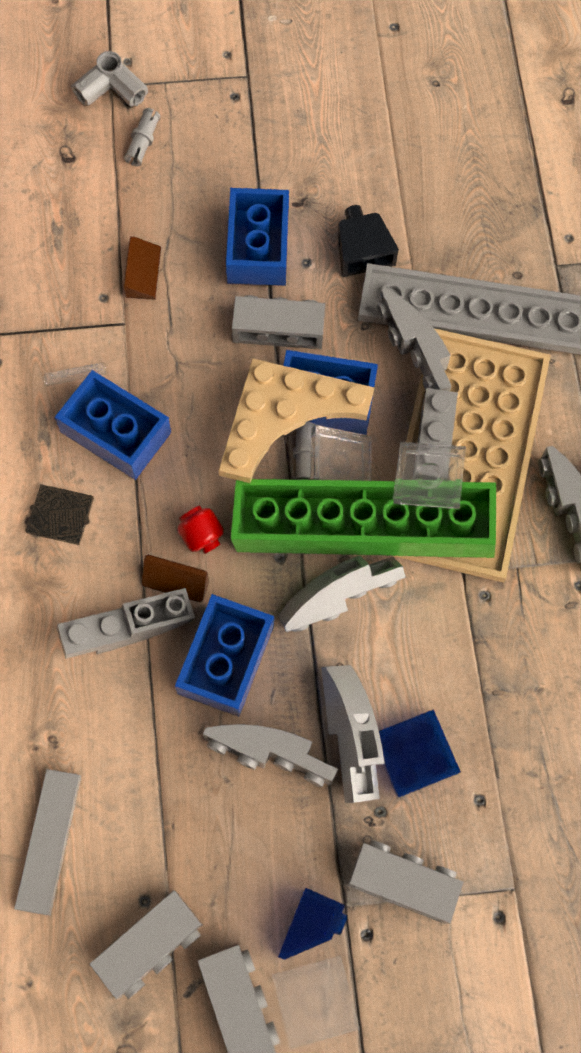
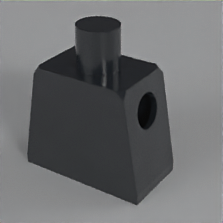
M360 205L348 207L345 210L346 219L341 220L338 225V247L342 276L348 277L365 273L367 263L389 267L396 266L399 249L380 214L364 215Z

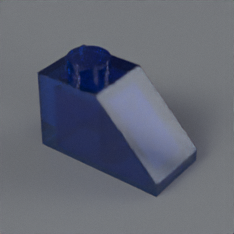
M305 888L278 957L283 960L332 940L334 933L340 936L348 915L342 913L345 905Z

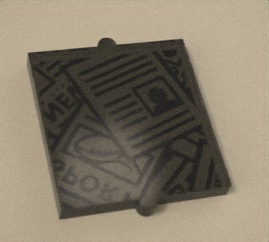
M41 484L35 503L30 506L32 513L25 532L31 535L80 545L85 527L90 523L89 514L94 496Z

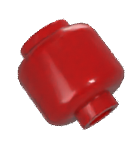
M199 505L178 518L181 523L177 526V532L191 552H197L202 549L204 554H207L221 545L218 539L224 534V528L212 509H202Z

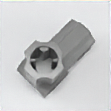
M113 51L101 53L97 58V65L71 85L72 91L78 100L87 106L109 89L116 92L130 107H137L141 104L148 93L147 86L122 64L119 54Z

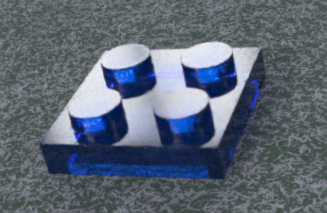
M434 709L379 731L385 763L383 766L397 799L461 773Z

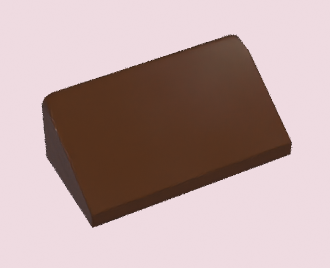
M130 236L124 280L126 298L156 299L161 246Z
M148 554L144 558L142 585L164 593L186 588L189 600L200 603L204 600L209 585V576L205 570Z

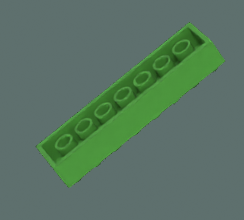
M252 479L250 483L236 480L231 541L237 552L494 558L496 547V483Z

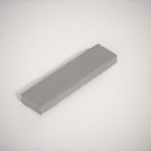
M46 769L15 910L51 916L81 775Z

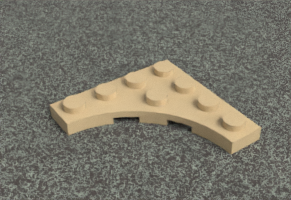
M252 358L219 468V476L250 483L259 462L273 442L283 434L287 435L291 431L305 425L307 421L326 417V419L354 418L366 421L374 394V387Z

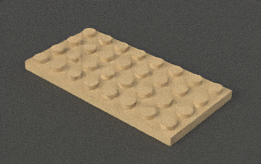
M435 329L451 355L447 369L444 370L451 384L450 391L458 392L447 482L496 483L495 557H395L504 583L507 577L551 355ZM421 374L396 481L413 480L422 404L426 392L422 380L423 374Z

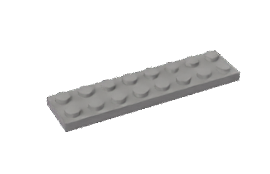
M367 263L358 321L387 325L385 320L382 321L379 318L376 304L379 303L381 290L387 288L413 305L435 329L489 341L581 355V295Z

